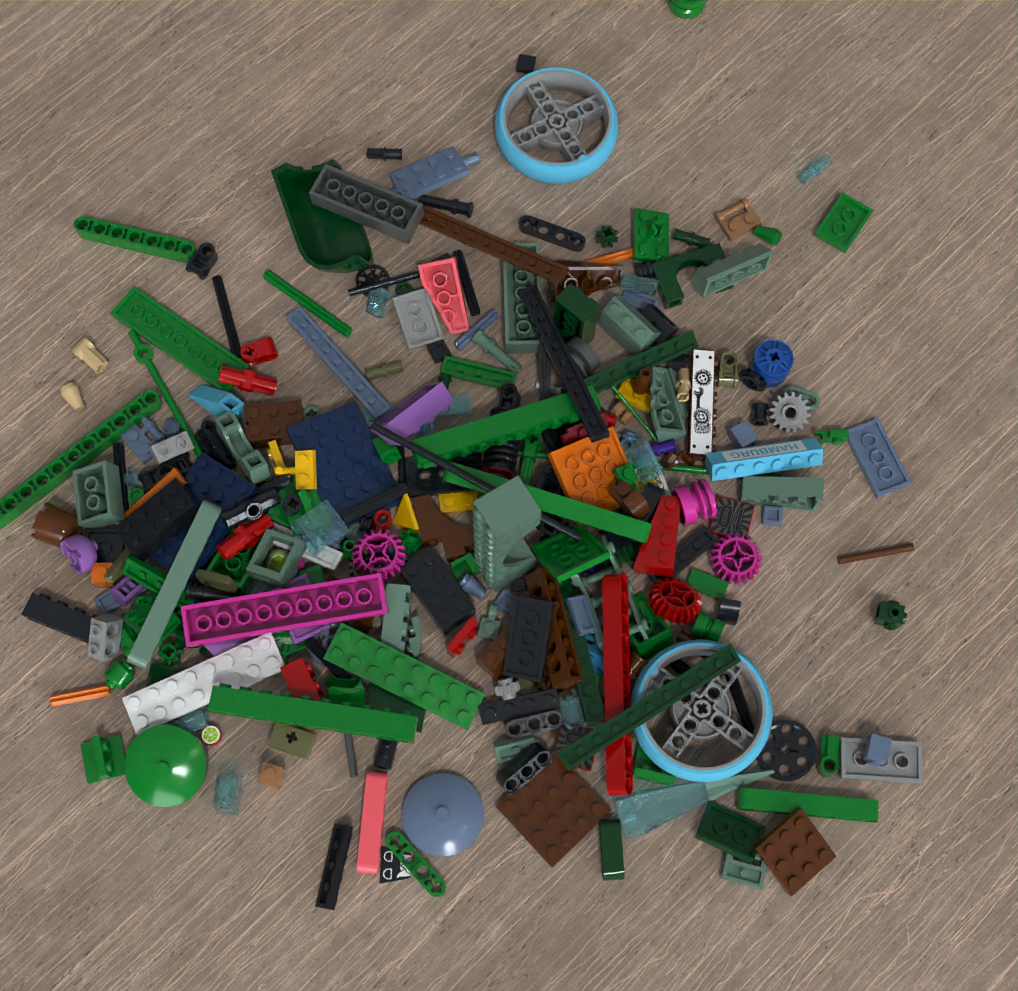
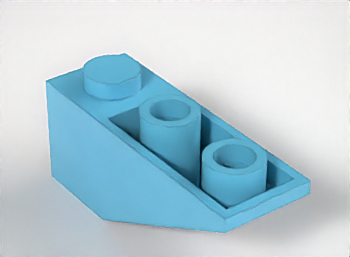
M201 384L188 394L191 399L215 417L231 410L238 421L243 418L244 403L229 392Z

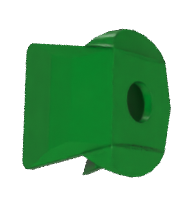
M328 676L325 681V687L329 688V695H326L325 699L332 700L333 704L341 705V702H349L353 704V707L361 708V705H365V686L361 677L356 676L352 679Z

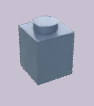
M747 420L742 423L738 421L730 426L727 436L736 449L756 445L758 437Z
M873 733L867 736L862 760L868 761V765L874 767L886 764L892 739Z

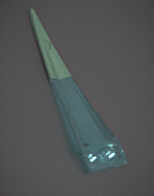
M774 769L737 774L718 781L689 782L635 791L631 795L615 798L624 837L629 839L646 834L698 806L771 775L775 771Z

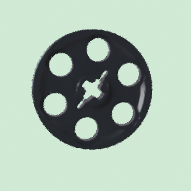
M791 720L773 722L770 733L774 736V743L765 744L760 754L756 757L757 762L762 770L774 769L775 772L768 775L773 779L785 782L800 779L812 769L816 761L817 748L815 740L808 729L798 722ZM784 725L790 726L793 731L792 735L785 736L782 733V727ZM801 737L808 739V748L800 747L798 741ZM786 745L787 749L797 752H790L785 756L783 751L775 749H782ZM764 753H770L773 756L771 764L763 762L762 756ZM804 757L808 761V766L800 768L797 764L798 758ZM781 765L789 767L790 773L788 776H782L779 773Z

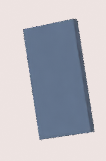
M878 418L849 428L847 442L876 499L912 484Z

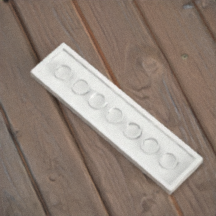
M266 634L122 698L135 733L138 736L150 727L166 724L208 705L213 685L219 686L220 683L232 685L231 688L239 689L240 686L248 687L281 672L280 667L286 664L273 634Z

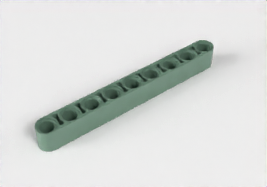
M203 500L132 647L127 662L146 670L221 513L222 507Z

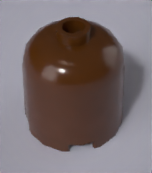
M47 502L44 504V507H46L44 512L39 511L32 528L36 531L35 534H31V537L60 548V542L72 535H82L83 531L80 530L81 526H78L76 514Z

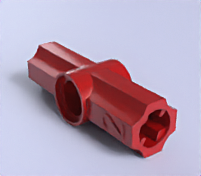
M223 365L221 366L218 382L235 386L239 390L245 392L255 391L269 396H274L277 386L276 379L258 375L257 372L251 370H238Z
M263 513L258 519L248 524L239 525L233 531V534L218 544L216 548L223 559L229 560L243 549L248 550L252 548L259 538L264 535L266 529L272 530L274 528V523L267 514Z

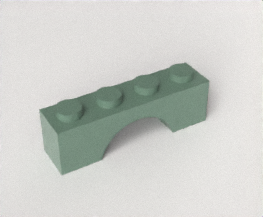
M230 410L214 418L217 433L250 482L255 485L270 477L267 462L259 450L255 451L250 445L239 421Z

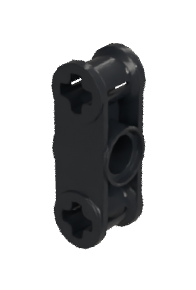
M204 420L201 423V429L195 433L196 441L200 444L206 455L231 470L232 465L237 462L217 433L215 423L211 420Z
M181 454L170 461L141 472L137 479L141 481L144 487V494L164 478L162 475L165 472H170L173 468H177L185 477L192 467L189 455Z

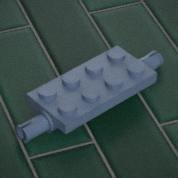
M454 146L389 174L394 184L390 190L410 199H415L469 175L467 167L480 163V157L475 151L462 158Z

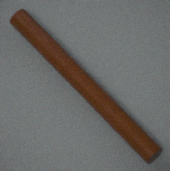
M909 543L837 557V561L840 565L914 551V545Z

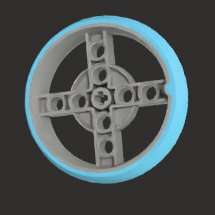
M545 68L521 77L506 91L497 108L495 134L501 152L507 161L520 173L540 182L553 184L569 183L592 174L608 159L618 136V116L609 94L593 78L573 69ZM547 90L569 91L584 97L585 100L572 105L563 100H553ZM527 98L535 110L530 125L510 134L508 130L510 114L522 100ZM603 117L605 124L604 137L600 144L587 154L578 140L581 136L583 125ZM541 146L547 150L561 151L567 162L543 161L530 156L526 152Z
M689 640L665 648L649 660L638 675L631 695V706L647 697L650 686L658 690L663 686L664 681H672L676 678L664 669L670 663L689 656L710 657L727 645L711 640ZM734 649L741 662L724 672L729 676V682H722L719 675L711 680V682L709 681L689 694V702L685 703L680 700L671 706L672 719L677 728L662 748L651 734L647 722L634 729L635 736L646 755L666 772L695 782L722 780L748 767L765 746L772 725L773 708L770 692L758 668L738 650ZM739 674L749 684L756 702L757 719L753 734L731 719V703L726 691ZM708 690H716L718 698H710ZM697 706H704L706 714H699ZM713 718H720L723 726L716 727L713 724ZM687 721L692 722L695 729L687 731L684 723ZM730 730L738 731L740 735L738 740L730 737ZM719 736L739 751L733 758L712 766H695L677 760L691 739L703 741ZM675 737L680 738L683 742L682 747H675L672 744V739Z

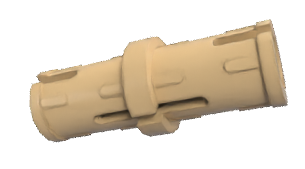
M682 368L678 372L679 377L676 382V387L678 388L677 399L680 402H686L689 399V390L691 388L690 371L687 368Z

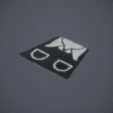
M381 846L380 884L410 878L411 873L388 847ZM405 852L403 854L405 862H412L411 853Z

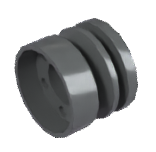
M574 336L566 343L582 378L587 377L586 373L590 374L600 366L598 355L583 339Z

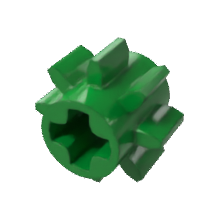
M412 529L403 530L397 538L402 540L400 545L405 547L403 551L405 553L416 552L422 544V541L418 540L420 538L419 533Z
M168 640V644H160L162 649L157 655L163 657L160 661L161 663L165 664L168 661L169 665L173 666L174 662H181L179 657L184 652L177 650L180 647L178 643L173 646L172 642ZM170 650H173L174 653H171V657H168L167 654L170 653Z

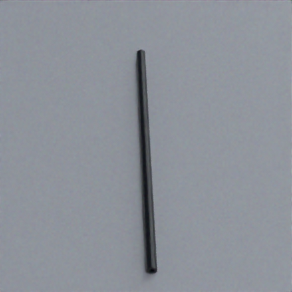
M372 423L370 429L489 493L496 489V487L380 424ZM541 513V522L578 542L580 541L582 534Z

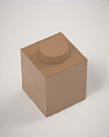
M263 762L257 782L260 785L280 790L286 770L283 767Z

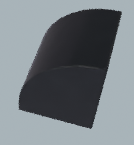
M721 598L718 603L716 618L725 621V624L735 626L739 617L741 601Z

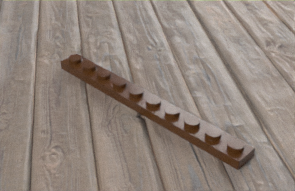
M423 205L424 216L420 225L559 286H561L569 272L567 266Z

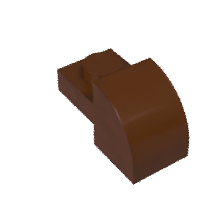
M624 479L609 491V495L622 506V510L629 517L640 520L650 512V507L643 495L637 489L634 490Z

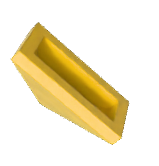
M408 493L404 494L392 524L405 530H415L420 534Z

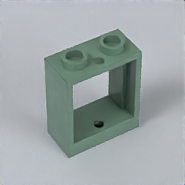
M266 529L246 571L252 578L286 589L307 548L302 539L296 535L288 536L278 529L274 531ZM274 540L293 546L279 573L261 567Z

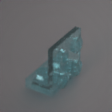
M328 500L321 502L291 525L313 557H316L325 548L349 532V528Z

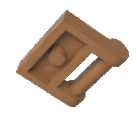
M747 198L740 200V203L730 208L714 213L715 220L729 241L756 229L757 225L761 226L762 224L751 208ZM742 209L745 211V213L727 222L724 219Z

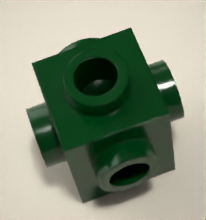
M893 600L888 602L881 601L877 605L874 624L882 625L887 630L898 629L906 622L907 613L904 612L905 606Z

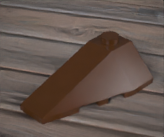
M553 260L567 266L569 272L561 286L548 281L551 302H555V298L570 283L574 287H579L585 296H589L593 292L603 291L623 284L625 266Z

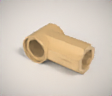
M86 337L70 349L80 361H84L96 374L103 372L109 364Z

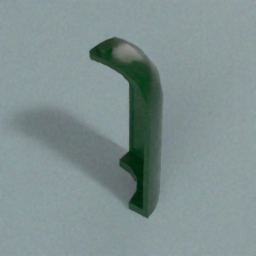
M332 159L323 164L312 166L310 170H304L303 167L293 166L286 162L271 170L298 250L305 262L320 271L329 273L355 272L365 269L374 263L372 249L362 224L316 206L311 202L309 192L324 165L328 164L343 171L340 164Z

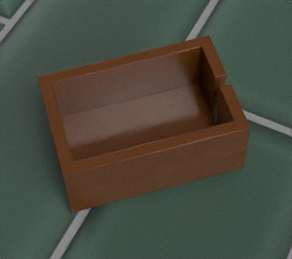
M301 400L244 406L246 438L253 449L270 447L268 442L276 440L278 446L292 445L286 428L304 421V408Z

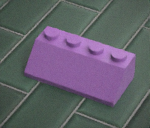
M443 382L426 384L376 423L407 439L409 435L418 433L422 429L421 426L423 424H428L435 420L436 414L450 408L449 404L454 400ZM374 431L389 445L400 446V444Z

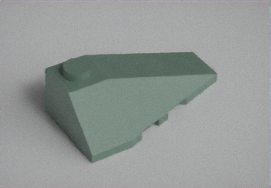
M653 366L651 368V418L659 443L672 439L677 442L687 432L667 368Z

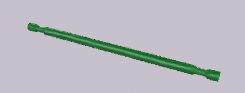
M613 385L611 388L617 393L619 398L628 407V409L637 418V420L646 429V431L651 435L655 442H658V439L655 436V434L650 430V428L641 419L637 412L632 408L628 401Z

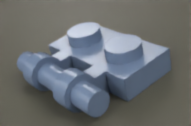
M147 416L141 419L144 425L143 428L139 429L135 424L120 435L144 465L153 459L148 448L167 438L164 433L159 432L156 424L149 420ZM151 433L154 439L150 441L146 437L147 434Z

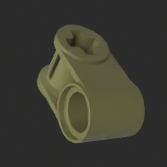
M726 351L721 355L718 363L717 387L722 385L737 388L738 358L733 351ZM728 359L732 364H726L724 360Z

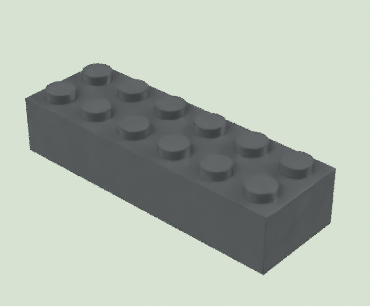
M328 164L324 165L309 192L312 204L409 244L424 216L422 203Z

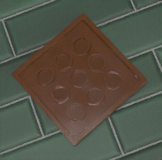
M555 750L551 753L552 760L547 767L517 792L508 794L496 806L552 868L600 822L599 820H602L611 811L604 801L573 769L567 771Z

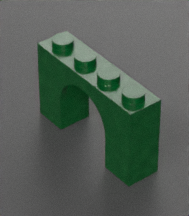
M720 243L708 244L698 250L692 249L682 255L675 254L669 259H659L651 264L654 273L652 279L665 309L681 305L684 295L676 276L679 271L687 267H707L717 259L723 260L726 258ZM734 284L715 293L733 289Z

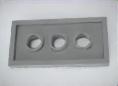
M840 738V779L923 783L922 742L892 740L887 763L885 766L874 767L868 765V761L864 765H860L856 761L857 754H864L867 739ZM898 756L906 760L905 767L897 765L896 759Z

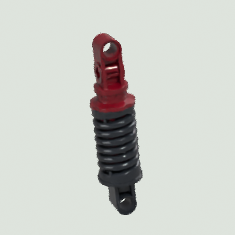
M507 383L502 386L498 407L490 410V416L520 407L521 395L514 384ZM513 439L501 446H490L484 452L481 471L509 480L515 478V466L517 465L520 440Z

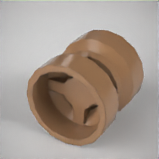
M622 400L615 405L610 413L617 415L620 423L624 426L629 424L635 417Z

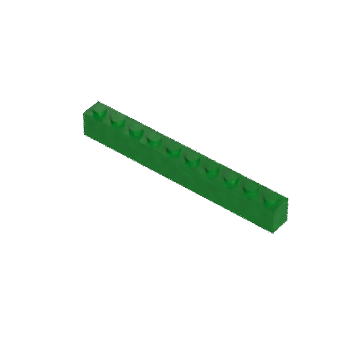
M593 385L587 386L598 410H600L601 403ZM567 393L414 439L411 442L446 461H451L458 456L465 457L477 450L485 451L490 446H501L510 440H520L526 435L532 433L539 434L548 428L556 429L564 423H575L580 419ZM412 451L418 469L430 468L435 464Z
M220 683L219 686L213 685L208 711L213 714L414 744L418 718L414 716L413 712L402 711V714H398L389 708H382L379 711L373 710L374 707L369 705H361V708L353 707V704L349 702H341V705L333 704V701L329 699H321L319 702L313 701V698L309 696L293 698L292 694L283 692L280 695H273L272 691L260 689V692H253L252 688L240 686L239 689L231 688L232 685Z

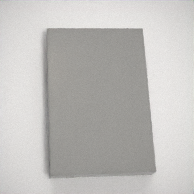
M425 288L392 298L409 351L444 339L431 297Z

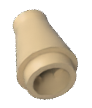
M69 383L60 389L61 396L75 412L85 408L78 386H75L74 383Z

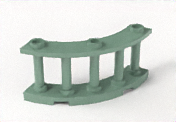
M605 535L601 537L603 546L610 552V560L613 566L588 577H582L581 573L571 577L575 587L578 586L581 594L586 595L598 631L594 633L603 655V616L600 617L597 611L599 605L603 603L602 595L596 598L595 596L592 597L588 587H590V584L603 579L604 575L623 573L614 554L616 552L615 546L612 541L608 542ZM628 581L629 615L634 614L637 623L629 627V636L640 631L646 640L648 639L646 630H649V626L645 618L642 619L632 594L635 591L631 581Z

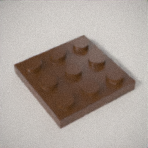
M799 807L753 846L785 892L791 897L837 857L803 809Z

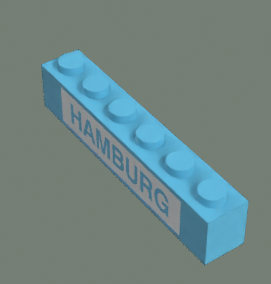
M816 438L711 452L706 453L705 470L712 481L819 466L822 465L823 447Z

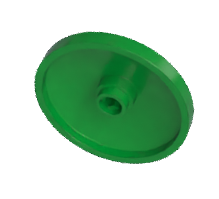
M174 724L156 725L140 733L130 744L124 761L125 776L131 790L141 800L158 807L176 806L189 800L201 788L206 778L208 767L207 755L200 740L186 728Z

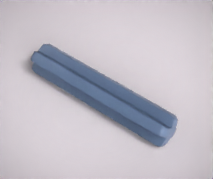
M494 309L490 310L454 342L455 347L459 351L463 350L480 329L485 330L498 319V313Z

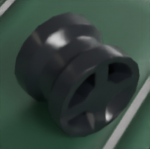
M645 261L644 264H634L635 275L639 282L643 281L644 278L651 279L654 277L650 261Z

